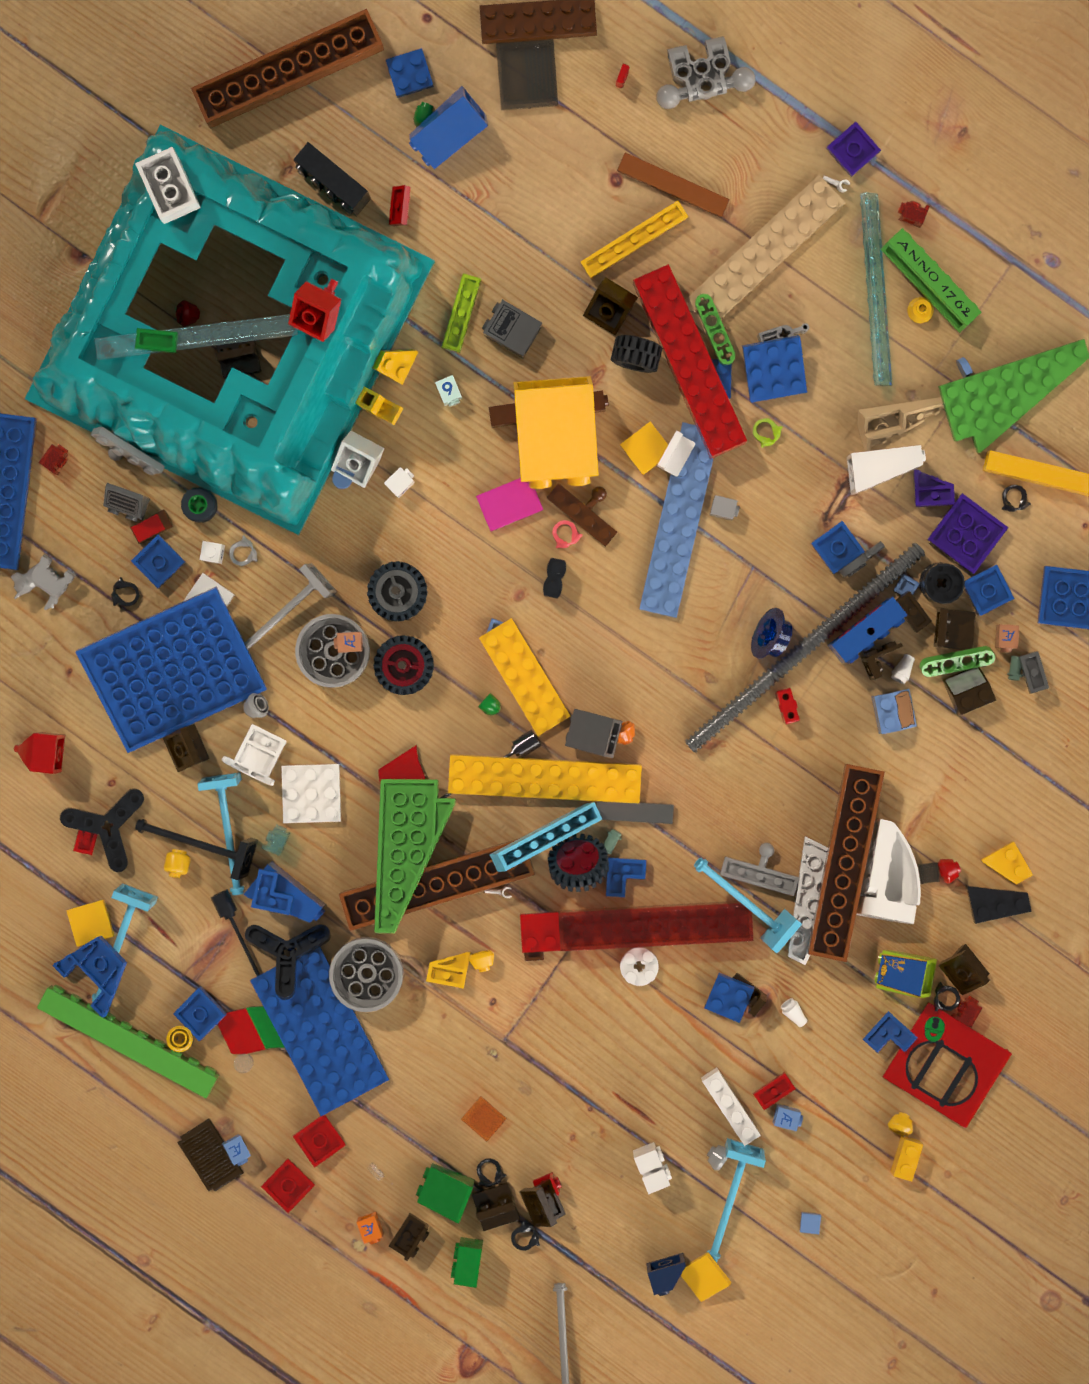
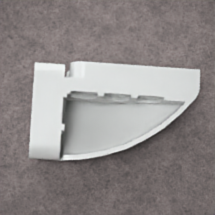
M877 819L874 824L860 894L862 897L859 899L856 915L914 924L916 905H920L921 897L920 878L910 845L895 823Z

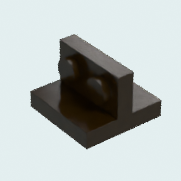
M253 333L215 341L218 352L215 354L217 361L220 363L224 380L227 379L231 368L246 375L261 372Z
M195 724L180 728L163 737L177 772L210 759Z
M967 944L962 945L952 957L943 960L938 965L961 995L980 988L990 981L987 977L990 973Z
M550 1179L541 1182L533 1188H524L519 1191L534 1226L552 1227L557 1224V1219L566 1215Z
M509 1182L472 1193L476 1207V1217L481 1222L483 1232L520 1220Z

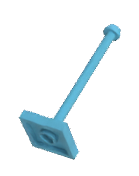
M241 772L204 777L197 783L199 791L215 789L218 792L226 848L231 851H235L225 789L237 786L242 780ZM228 858L230 872L232 874L235 860ZM232 879L233 887L230 888L232 895L243 894L244 886H240V880Z
M699 858L694 864L696 871H703L765 922L769 928L760 938L774 952L778 953L802 923L786 909L774 921L707 865L708 861L706 859Z
M123 883L113 891L111 897L128 904L113 946L118 953L123 944L135 907L148 912L158 899V896ZM98 988L97 993H94L92 995V1002H94V1000L102 992L100 988Z
M727 1138L725 1143L726 1157L738 1160V1164L712 1248L707 1251L716 1262L721 1257L718 1252L745 1165L748 1163L764 1168L766 1162L763 1148L748 1144L744 1146L742 1142Z

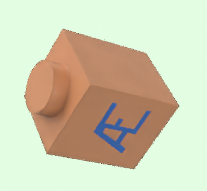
M996 625L995 648H1000V652H1012V649H1018L1019 625Z
M362 632L337 633V637L334 638V648L338 649V653L363 652Z

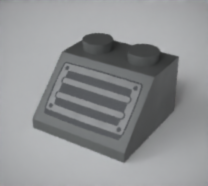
M107 483L103 506L108 508L107 512L119 515V512L127 514L125 518L136 522L137 518L143 520L150 498Z

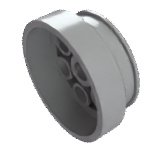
M327 614L316 617L304 626L296 641L295 655L300 670L310 681L323 687H342L354 682L364 672L369 661L370 646L364 630L355 621L342 615ZM329 627H333L336 632L332 638L326 635V630ZM362 632L363 652H355L357 654L356 662L350 663L347 656L350 652L339 653L335 657L330 655L329 650L334 646V638L337 637V633ZM318 639L321 642V647L315 651L312 649L311 643L313 640ZM318 658H322L325 662L322 669H317L315 666V661ZM337 664L343 668L342 674L338 676L333 672V667Z
M361 937L346 943L336 953L331 962L329 981L334 995L346 1007L359 1012L377 1011L391 1003L398 994L403 982V965L398 953L388 943L373 937ZM357 950L365 953L363 960L356 958L355 952ZM375 953H382L384 960L382 962L376 961L374 959ZM351 966L354 973L352 975L345 974L344 967ZM370 968L373 971V976H364L363 969ZM389 970L392 973V978L384 979L382 971ZM358 983L362 988L361 992H354L352 984ZM371 986H378L381 990L380 994H373Z

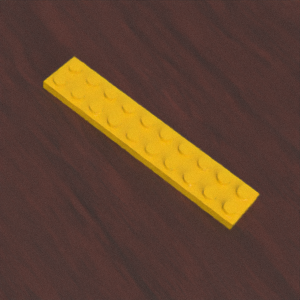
M450 754L448 793L640 803L642 765Z

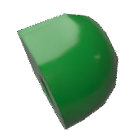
M421 102V105L417 106L413 118L416 128L435 111L434 106L426 102Z
M490 693L478 708L485 714L493 716L501 710V703Z

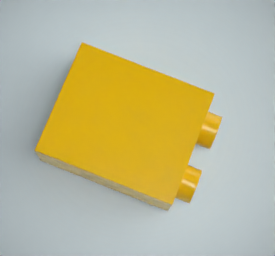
M591 376L513 382L521 482L529 481V487L532 489H544L552 486L553 479L567 478L568 485L582 486L590 483V477L599 476L594 394Z

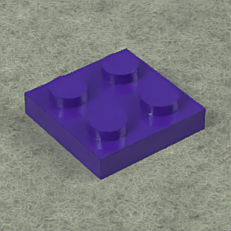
M854 122L826 148L851 177L881 151L857 122Z

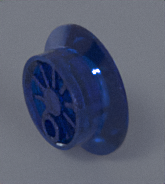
M770 609L758 622L751 641V651L754 657L759 659L767 655L777 657L787 648L792 636V624L785 620L781 609Z

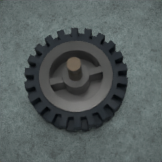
M399 561L389 562L380 566L371 575L367 586L368 601L372 609L381 617L399 622L415 617L423 609L428 594L427 584L423 575L412 565Z

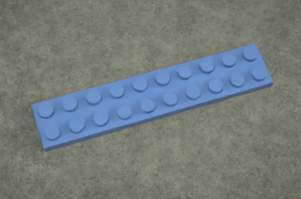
M682 422L680 433L685 438L695 442V446L679 475L676 477L670 474L639 607L640 610L677 618L714 459H710L696 426Z

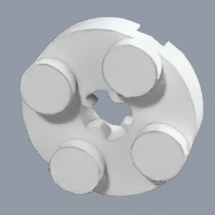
M644 947L631 948L621 959L620 970L622 976L628 983L635 986L649 984L658 973L659 965L656 956ZM637 961H641L643 965L645 964V968H642L643 971L638 972L637 969H634V964L637 965Z

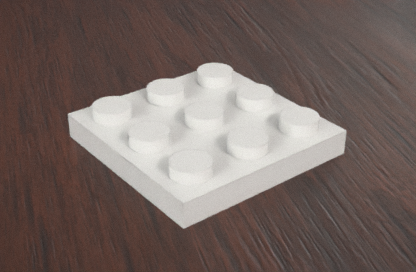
M340 764L281 766L283 823L341 822Z

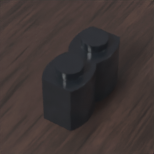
M556 558L549 560L547 565L548 577L543 585L545 597L555 599L560 597L562 593V579L566 573L565 560Z

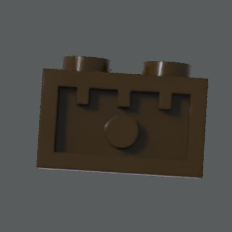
M938 608L934 647L972 649L976 613Z
M889 642L882 645L883 649L880 651L873 649L864 653L865 657L861 658L870 680L883 677L881 674L883 668L879 661L876 662L875 658L903 647L902 643Z

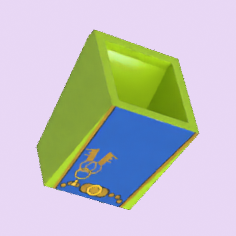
M883 950L880 953L878 959L880 968L879 972L875 975L876 988L916 998L931 996L937 959L893 950Z

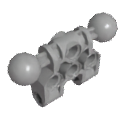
M724 36L705 40L707 59L699 58L696 61H691L687 45L667 49L673 81L683 88L677 89L673 85L666 84L658 90L656 100L664 109H672L679 104L680 100L687 98L689 102L700 99L707 100L713 96L726 94L727 89L730 88L746 92L756 82L754 72L747 67H740L733 72L732 76L724 78L731 63ZM721 62L725 67L717 68L716 63ZM704 67L706 72L700 73L697 71V68ZM684 71L688 75L686 77H680L678 73ZM703 85H708L711 89L709 91H703L701 87Z

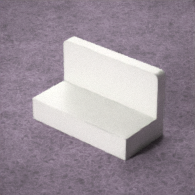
M676 431L657 467L677 477L693 450L695 442L685 438L682 433Z

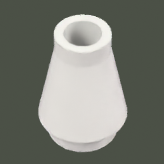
M905 654L892 670L891 678L901 684L909 681L915 658Z
M793 998L786 1000L781 1005L782 1013L797 1024L798 1027H802L807 1023L808 1020L804 1016L798 1002L794 1001Z

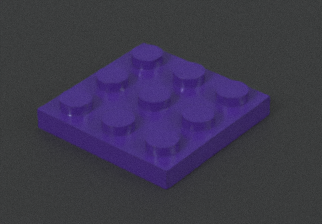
M962 493L955 501V505H952L928 537L927 541L974 574L1009 527Z

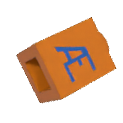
M376 1212L357 1219L356 1223L364 1244L368 1242L374 1244L381 1240L380 1238L383 1237L384 1232Z

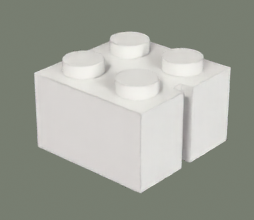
M653 1142L633 1150L634 1160L640 1174L643 1175L642 1179L648 1194L670 1186L669 1180L672 1177L668 1165H663L662 1163L665 1160L660 1146L656 1147Z

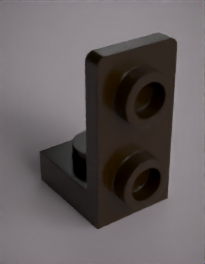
M736 973L732 978L754 987L748 1003V1013L755 1017L765 1005L767 995L739 973Z

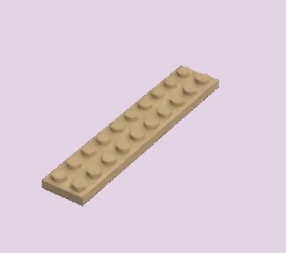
M820 175L685 299L696 326L704 335L706 331L695 307V300L700 294H708L712 298L720 319H722L845 204V201ZM701 298L699 306L703 305L705 308V312H702V314L705 315L713 311L712 308L709 311L707 309L709 301ZM708 316L706 323L709 326H714L717 323V319L714 316Z

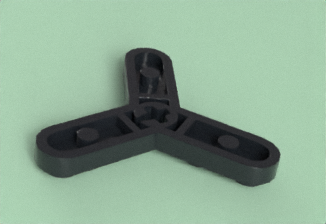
M129 789L104 815L75 808H65L61 811L59 819L65 827L99 834L110 869L114 872H122L127 868L128 860L119 828L143 804L144 795L139 789ZM105 821H108L109 824H113V826L110 827V836L108 835V832L105 828L102 829V826L105 825Z
M323 924L316 925L288 941L258 925H251L245 931V938L250 945L276 958L275 992L278 998L282 1000L292 998L295 993L297 959L326 944L331 937L329 928ZM285 949H287L288 951L292 950V951L290 952V956L287 957L286 955H283V954H284V951H283V950H285Z

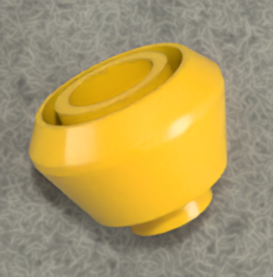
M924 297L913 299L907 308L909 318L913 322L920 324L929 321L934 312L932 303Z
M491 950L476 952L470 955L469 961L474 969H478L479 972L488 971L490 966L493 965L494 953Z
M184 1026L173 1027L167 1034V1045L175 1052L186 1051L193 1042L191 1031Z
M899 1112V1114H895L887 1124L889 1130L896 1134L909 1136L913 1133L912 1120L906 1113Z

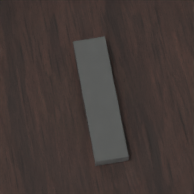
M597 801V809L602 820L673 824L674 805Z

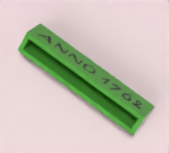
M903 228L881 248L882 252L959 333L982 313L978 306L965 295L964 291L952 281L949 275L945 274L937 262L932 260L925 250Z

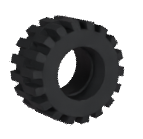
M619 335L615 339L610 360L620 367L644 373L657 372L663 348L658 343L645 338Z

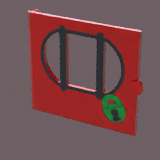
M928 1002L910 1030L918 1037L917 1040L906 1052L899 1048L882 1077L960 1126L967 1128L1012 1053L941 1009L935 1011L934 1005ZM935 1043V1047L916 1078L911 1080L908 1066L912 1054L925 1044ZM944 1047L962 1058L964 1062L940 1099L920 1087L919 1083L940 1049ZM971 1065L975 1075L974 1086L971 1092L958 1102L948 1103L951 1094L967 1068Z

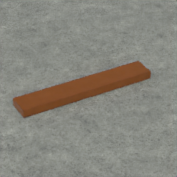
M626 152L617 169L618 172L720 218H722L730 199Z

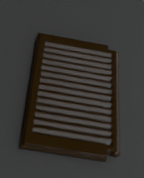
M210 1118L180 1136L182 1140L177 1142L208 1191L212 1189L217 1191L244 1173L240 1166L232 1164L222 1145L224 1140Z

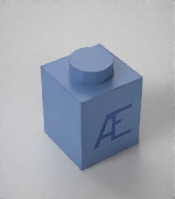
M777 1104L773 1118L774 1126L797 1131L798 1126L801 1127L803 1121L801 1111L797 1108Z
M239 1134L222 1143L233 1165L237 1164L240 1166L249 1161L248 1157L251 1155Z

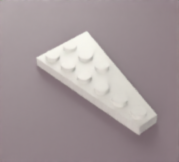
M806 836L804 837L793 916L802 925L790 938L787 955L806 965L810 957L807 950L828 847Z

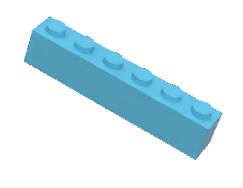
M595 802L586 803L491 853L490 857L498 872L507 871L602 820V817Z

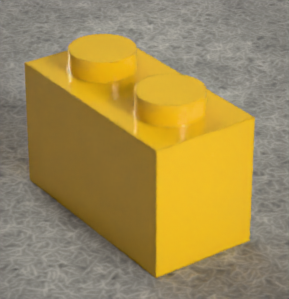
M901 1135L890 1171L894 1177L913 1181L923 1148L920 1140Z

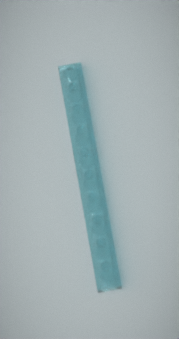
M865 192L860 194V206L862 212L873 379L875 386H892L878 194Z
M290 314L162 330L178 332L177 350L298 335V330L288 324ZM136 333L95 338L98 360L157 353L159 351L135 349Z

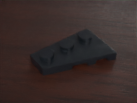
M966 886L975 924L1032 912L1027 892Z

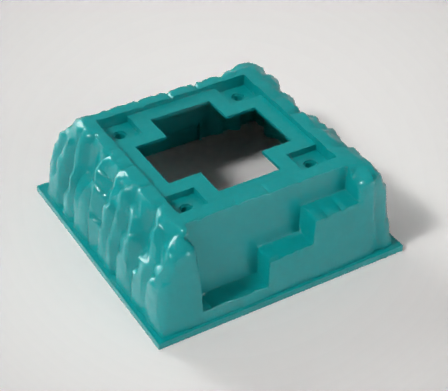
M160 124L156 134L148 137L144 153L133 164V174L123 190L122 203L116 211L110 227L106 230L96 255L83 277L79 290L70 304L68 312L62 316L60 323L55 326L52 332L51 346L39 371L33 377V383L25 400L90 432L94 428L104 427L164 465V469L300 535L331 472L341 442L352 430L362 410L355 402L364 387L372 390L380 372L372 367L380 351H391L435 260ZM173 147L201 208L164 224L157 214L135 163ZM214 225L285 260L268 294L269 297L292 308L294 293L306 281L324 289V287L327 288L330 280L333 279L338 282L334 290L335 296L341 299L335 330L324 342L295 329L268 385L231 368L215 403L144 369L152 351L135 349L137 328L156 329L126 315L160 244L162 243L197 261ZM322 276L328 277V282L325 285L318 284V280ZM109 348L115 349V353L112 357L106 356V352ZM251 418L257 419V425L254 428L248 427V421Z

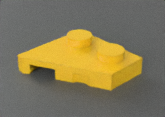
M414 349L405 351L382 350L372 368L403 385L418 351Z
M1013 841L981 859L984 864L1016 885L1033 875Z

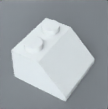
M350 431L341 442L331 471H336L365 488L385 448ZM337 466L355 474L354 477L337 469Z

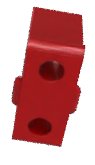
M791 688L776 691L775 695L783 723L787 725L800 721L797 712V702L793 698ZM783 694L788 695L787 700L782 698ZM789 712L793 713V717L791 719L788 718Z

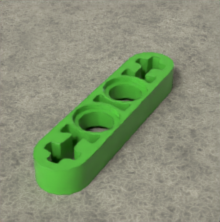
M700 294L695 300L696 310L718 361L722 365H730L735 359V351L712 298L708 294ZM701 298L709 301L707 309L709 311L712 308L713 311L705 315L702 314V312H705V308L703 305L699 306ZM708 316H714L717 319V323L714 326L707 325L706 318ZM717 333H721L724 336V342L721 344L715 343L713 339ZM727 344L728 347H725V351L727 354L731 353L730 361L722 359L721 357L724 355L723 350L718 351L717 348Z
M982 646L927 657L920 662L919 667L924 676L932 677L988 666L994 662L995 654L990 647ZM964 657H972L970 662L962 663ZM946 660L953 661L949 667H944L943 663Z

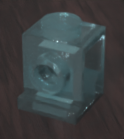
M276 824L273 831L269 830L265 840L268 843L264 844L261 849L281 855L290 834L286 832L287 828Z

